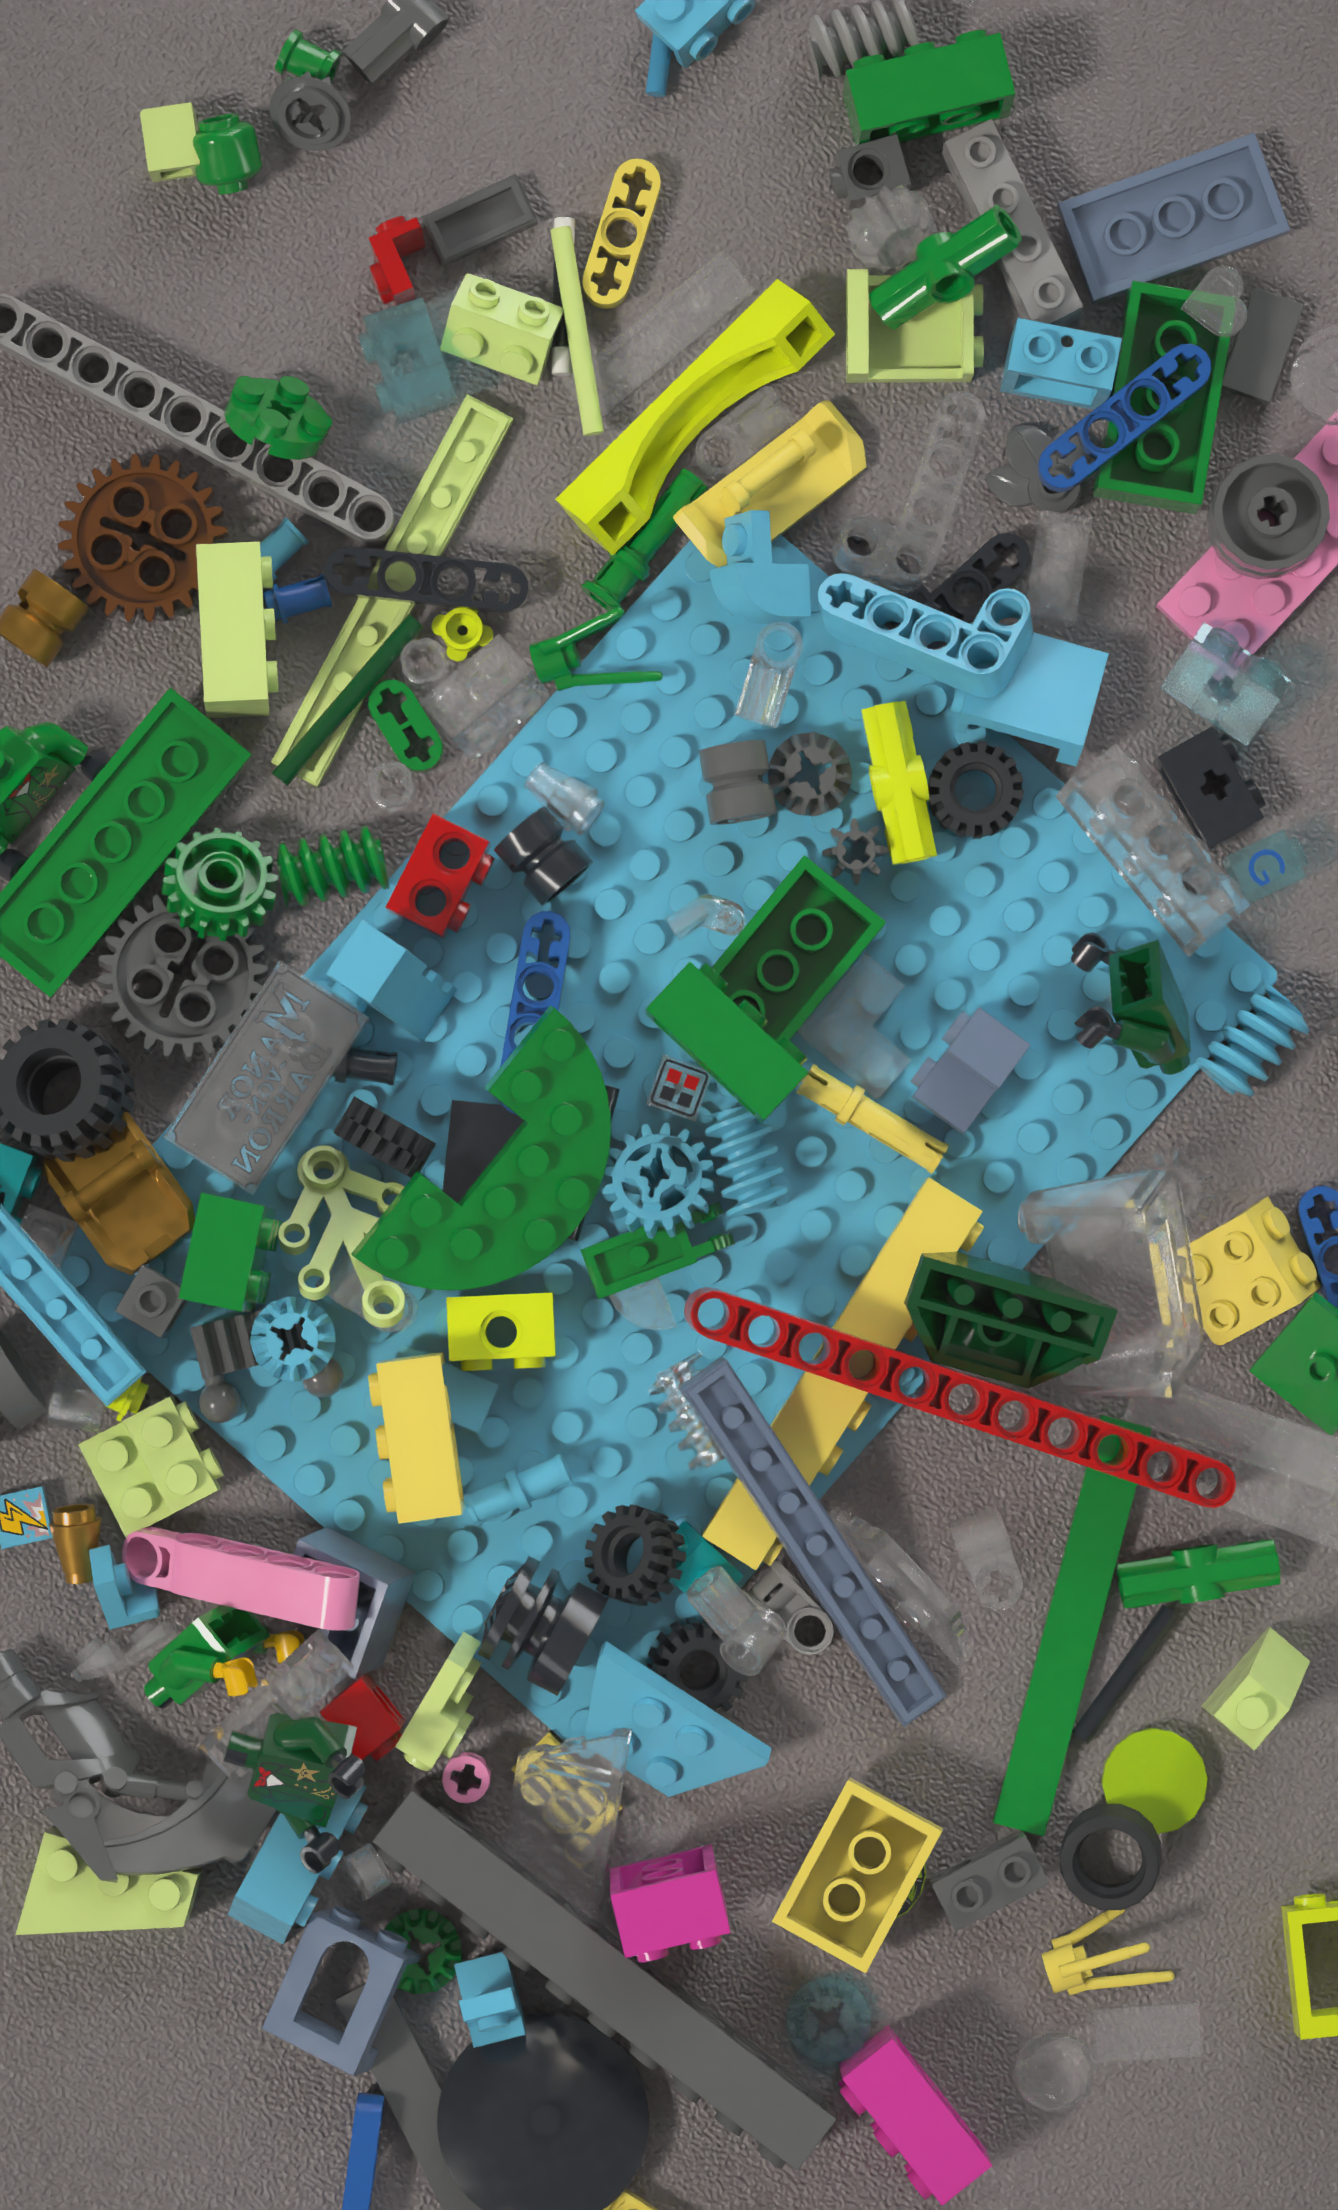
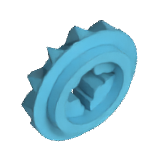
M290 1296L269 1303L254 1320L250 1343L256 1362L272 1377L285 1381H302L315 1376L328 1364L335 1349L336 1335L332 1320L321 1306L303 1297ZM303 1317L305 1321L302 1325L301 1337L308 1341V1345L314 1347L313 1351L306 1348L304 1350L294 1348L290 1354L286 1355L284 1360L280 1359L284 1352L282 1350L284 1341L278 1337L277 1333L272 1331V1328L291 1330Z

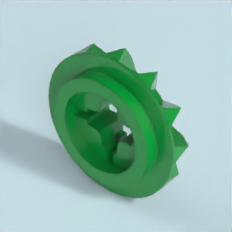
M412 1909L400 1913L386 1925L385 1930L392 1931L408 1941L406 1947L408 1949H411L409 1931H412L415 1938L418 1937L422 1944L430 1942L434 1944L438 1941L441 1943L428 1955V1968L430 1972L427 1973L424 1966L421 1967L419 1962L407 1965L397 1988L414 1995L434 1992L446 1985L455 1976L454 1964L461 1962L462 1944L456 1928L446 1917L428 1909Z

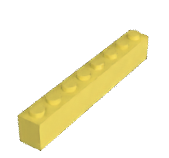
M926 1178L832 1328L893 1349L898 1347L903 1337L912 1342L918 1333L904 1301L921 1254L957 1252L959 1248L968 1253L984 1229V1226L977 1222L983 1211L933 1179ZM824 1343L821 1344L812 1360L820 1356ZM869 1350L857 1351L849 1360L850 1373L856 1378L867 1375L873 1367V1357ZM804 1371L770 1427L810 1486L818 1472L828 1476L843 1452V1449L836 1445L846 1427L855 1432L872 1405L864 1400L868 1392ZM737 1477L704 1529L702 1537L754 1570H757L762 1561L771 1566L783 1546Z

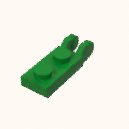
M720 1202L709 1205L710 1210L707 1214L694 1211L691 1214L694 1224L699 1222L703 1224L717 1219L720 1214L724 1213ZM681 1221L675 1224L676 1236L672 1238L667 1234L665 1227H658L654 1239H650L646 1235L644 1226H642L633 1233L630 1231L580 1251L598 1299L697 1263L696 1258L734 1245L735 1241L732 1233H721L708 1238L705 1243L692 1247L685 1230L687 1226Z

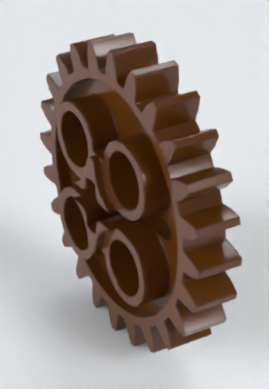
M136 453L132 454L130 469L123 470L120 463L113 458L111 459V475L106 477L98 469H92V474L97 484L90 488L78 482L76 487L84 499L81 503L66 501L64 504L75 517L74 520L60 521L58 524L61 530L71 534V539L58 543V549L61 552L74 555L73 558L67 560L62 565L63 570L66 573L81 572L73 582V588L78 592L91 587L92 590L86 602L91 607H94L105 599L107 601L105 615L108 618H112L121 607L124 608L126 622L131 625L134 623L138 611H144V615L150 625H155L157 610L161 609L165 611L172 621L176 620L175 604L181 602L189 610L193 611L195 609L190 594L194 591L199 592L196 544H215V540L229 536V531L226 527L213 525V522L221 518L225 513L221 506L208 508L205 506L215 495L213 490L209 487L196 492L195 489L199 483L200 476L198 473L193 472L182 480L180 478L182 465L177 460L171 464L167 471L162 470V461L159 455L154 454L147 468L143 467ZM127 493L140 494L144 497V506L138 515L127 518L118 514L117 506L122 496ZM182 514L191 518L192 527L185 537L172 539L165 535V524L172 516ZM109 518L118 522L123 527L142 535L146 532L147 528H150V534L157 543L184 552L186 559L178 561L149 545H143L140 551H137V545L131 537L103 527L101 520ZM115 540L121 543L122 554L118 561L110 565H103L96 561V549L102 542ZM160 561L169 565V578L164 584L152 587L143 582V572L152 562Z

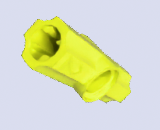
M906 701L890 702L862 709L861 714L872 765H868L870 782L877 811L882 812L884 832L892 865L907 864L936 857L937 853L926 804L930 799L921 755H916L913 729Z

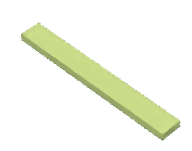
M468 394L466 395L384 550L433 556L443 555L514 422L512 417ZM380 559L369 577L370 581L367 589L379 590L377 572L382 561ZM394 563L386 570L385 581L394 591L404 592L411 589L415 584V572L406 563ZM358 598L271 761L273 765L278 766L407 614L411 615L416 604ZM369 692L296 777L319 788Z

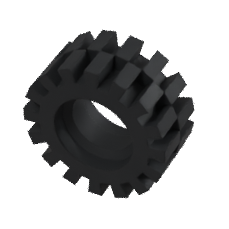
M982 741L969 744V742L961 743L958 747L951 748L945 752L931 772L928 780L930 810L933 816L938 818L940 825L945 830L949 829L954 832L955 836L981 839L988 835H995L1013 820L1019 810L1024 790H1022V774L1018 772L1016 768L1017 763L1014 759L1003 753L1004 750L997 745L992 747L987 745L988 742ZM971 770L982 771L989 775L996 788L993 802L987 808L978 811L966 809L958 802L955 796V783L963 773Z
M355 1096L333 1132L410 1178L417 1171L421 1172L436 1146V1143Z
M630 1504V1507L625 1505L616 1506V1513L607 1511L602 1515L606 1523L605 1526L597 1523L593 1526L591 1531L598 1535L596 1541L587 1540L585 1549L593 1551V1556L584 1558L585 1567L594 1569L587 1577L590 1583L597 1585L595 1589L600 1594L606 1595L609 1598L637 1606H647L648 1602L656 1604L662 1600L659 1592L669 1595L674 1589L669 1582L671 1577L678 1580L681 1578L683 1571L675 1569L677 1562H685L686 1553L677 1550V1547L685 1544L684 1537L675 1533L679 1526L674 1521L668 1520L669 1517L664 1514ZM639 1537H642V1559L638 1567L629 1574L627 1570L628 1552L632 1544Z
M695 1617L686 1618L687 1625L681 1626L678 1621L670 1624L672 1632L666 1636L661 1631L656 1637L660 1643L658 1648L650 1647L648 1656L652 1659V1664H647V1668L715 1712L719 1707H722L727 1712L733 1707L729 1699L733 1695L740 1699L744 1692L739 1686L740 1682L748 1681L749 1673L743 1666L747 1665L748 1662L746 1655L741 1651L742 1647L723 1626H717L710 1619L704 1618L702 1623ZM696 1650H705L712 1653L716 1660V1670L711 1680L698 1687H690L683 1684L679 1677V1666L683 1658Z

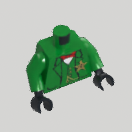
M43 722L26 727L23 730L10 726H5L0 730V876L10 882L14 877L16 868L20 864L24 865L29 859L16 849H8L9 843L12 844L76 770L75 766L81 765L82 773L92 782L111 759L105 751L98 749L88 752V745L51 722Z

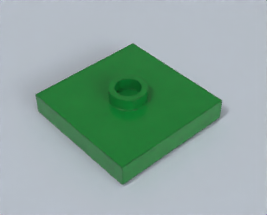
M1315 1291L1256 1359L1249 1372L1330 1436L1338 1430V1309Z

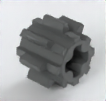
M853 818L850 823L849 832L843 834L842 831L835 828L830 830L829 833L834 842L837 843V846L823 850L822 857L835 859L837 866L831 875L833 878L838 877L845 871L851 874L854 886H858L861 873L865 870L874 876H879L881 871L873 859L874 857L886 855L888 848L880 845L875 846L873 839L879 830L877 826L865 833L859 830L856 818ZM861 840L867 845L864 856L868 861L863 864L856 859L851 864H848L843 859L847 850L842 844L848 841L850 844L855 845Z

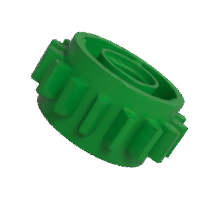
M214 828L213 833L201 835L199 832L193 833L192 841L188 845L181 842L176 845L175 859L167 858L165 863L164 875L167 877L163 878L162 894L169 896L167 911L169 913L178 912L180 927L184 929L190 926L198 931V937L202 939L209 935L219 937L220 941H226L227 936L239 934L242 938L247 936L248 927L252 924L260 927L264 924L265 910L273 911L276 894L273 892L277 891L278 875L271 873L273 866L272 856L263 857L260 853L261 843L257 840L252 843L242 837V832L240 831L232 834L221 832L220 828ZM221 880L227 882L231 887L219 889L212 886L210 882Z

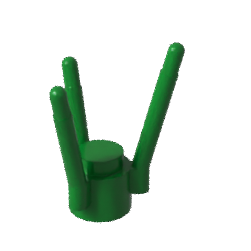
M616 607L561 635L529 645L531 659L540 682L546 684L555 681L558 691L575 686L661 681L663 674L660 671H631L573 675V669L581 667L575 643L617 623L624 614V610L621 607Z

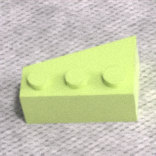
M260 542L196 544L207 718L269 716L268 693L279 692L277 661L266 660V641L276 640L274 608L264 609L263 588H273L271 556L261 557Z
M51 1826L44 1832L15 1935L184 1927L191 1915L203 1869L196 1867L157 1875H117V1883L101 1881L56 1827Z

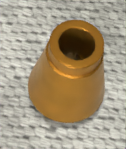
M71 1504L53 1509L54 1521L49 1523V1527L63 1573H65V1581L68 1584L92 1582L93 1576L89 1550L99 1547L101 1517L96 1516L93 1504Z

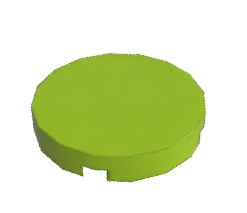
M1150 1727L1130 1732L1114 1746L1104 1761L1101 1785L1107 1804H1122L1139 1811L1153 1824L1157 1834L1178 1830L1195 1817L1205 1800L1208 1778L1202 1757L1188 1740L1171 1730Z

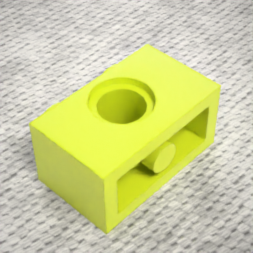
M553 1293L446 1297L449 1361H461V1371L493 1370L492 1359L506 1358L514 1359V1369L546 1367L545 1357L556 1356ZM499 1316L511 1319L517 1328L515 1341L505 1348L494 1346L487 1337L489 1323Z

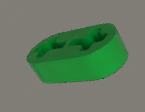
M386 680L376 685L369 696L368 707L374 721L400 763L407 770L414 773H426L433 770L443 757V744L439 734L412 690L405 683L398 680ZM390 691L395 697L403 694L407 699L401 704V709L408 721L400 726L393 714L387 712L381 715L378 711L384 704L382 695L385 692ZM411 728L414 729L421 741L430 738L434 742V745L428 749L431 758L425 762H421L417 756L408 759L405 755L411 749V745L404 732Z

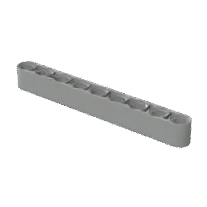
M0 294V312L9 310L17 316L16 324L12 330L7 333H0V350L360 544L370 547L380 546L391 538L396 527L395 515L388 500L380 494L313 458L287 459L293 463V471L290 477L283 482L270 481L265 476L266 467L272 460L279 458L268 454L271 445L255 438L252 446L247 443L244 452L237 457L230 458L220 453L219 447L224 437L229 434H235L226 422L224 410L18 299L6 294ZM47 335L59 336L63 341L61 351L52 358H43L37 355V345ZM92 360H103L109 365L107 376L98 383L86 382L82 377L84 367ZM141 384L152 386L155 389V396L149 405L143 408H136L128 403L129 393L135 386ZM184 409L197 410L201 414V421L195 430L183 433L174 428L175 417L180 411ZM321 483H331L339 488L338 499L329 507L316 506L311 502L312 491ZM375 507L383 511L386 517L385 522L375 532H366L357 526L358 515L366 508Z

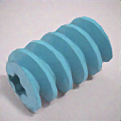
M1266 982L1263 985L1270 999L1254 994L1249 999L1256 1015L1240 1010L1236 1014V1018L1242 1030L1228 1025L1222 1030L1228 1046L1215 1041L1211 1042L1208 1046L1214 1062L1202 1057H1198L1195 1060L1198 1067L1212 1081L1231 1095L1239 1092L1252 1097L1255 1093L1247 1079L1250 1076L1262 1081H1266L1269 1078L1261 1063L1264 1060L1278 1066L1282 1063L1275 1047L1281 1045L1294 1050L1296 1044L1289 1034L1290 1030L1294 1029L1308 1034L1310 1031L1302 1013L1285 996Z
M744 1106L704 1116L717 1118V1122L705 1130V1135L707 1137L722 1138L723 1141L710 1150L711 1157L723 1158L728 1161L715 1171V1175L718 1178L733 1180L732 1184L720 1192L721 1198L738 1200V1204L726 1211V1218L731 1219L782 1206L777 1205L776 1200L789 1192L788 1186L771 1184V1180L784 1171L783 1166L766 1164V1159L778 1151V1146L764 1144L760 1140L773 1131V1126L756 1123V1117Z

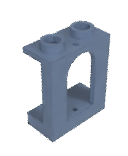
M333 1906L332 1909L329 1908L312 1913L262 2029L355 2076L371 2070L379 2052L371 2047L406 1966L417 1963L421 1955L406 1948L408 1941L404 1937L385 1929H379L377 1933L361 1925L363 1918L357 1913L341 1906ZM347 1941L356 1944L364 1951L368 1958L370 1970L366 1984L343 2033L300 2009L329 1947L337 1942Z

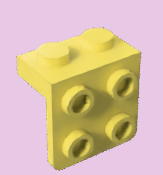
M1268 1196L1251 1205L1230 1221L1175 1250L1166 1260L1167 1267L1209 1338L1216 1345H1224L1291 1309L1321 1287L1317 1280V1272L1312 1260L1300 1251L1290 1234V1226L1286 1216L1280 1209L1273 1206Z

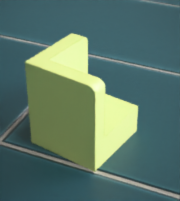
M192 103L143 109L140 112L148 172L152 181L160 182L195 177V168L200 165V160L193 146V138L196 135V130H198V125Z

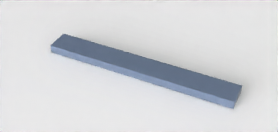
M721 1356L678 1388L898 1722L905 1727L944 1699L946 1694L727 1359Z

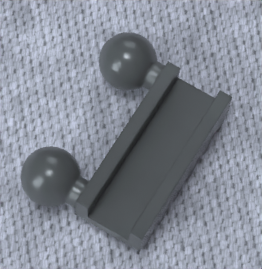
M262 1310L190 1328L202 1379H204L206 1386L201 1392L199 1406L203 1415L212 1422H228L238 1414L241 1408L240 1393L235 1386L226 1382L224 1374L259 1365L253 1354L250 1338L254 1320ZM303 1317L291 1330L272 1328V1331L277 1333L278 1337L284 1341L282 1348L284 1352L280 1359H285L286 1355L290 1354L294 1348L302 1350L306 1348L313 1351L314 1347L308 1345V1341L301 1337L302 1325L305 1321ZM331 1357L323 1370L311 1378L302 1380L305 1389L313 1396L320 1398L332 1396L342 1386L344 1379L342 1367Z

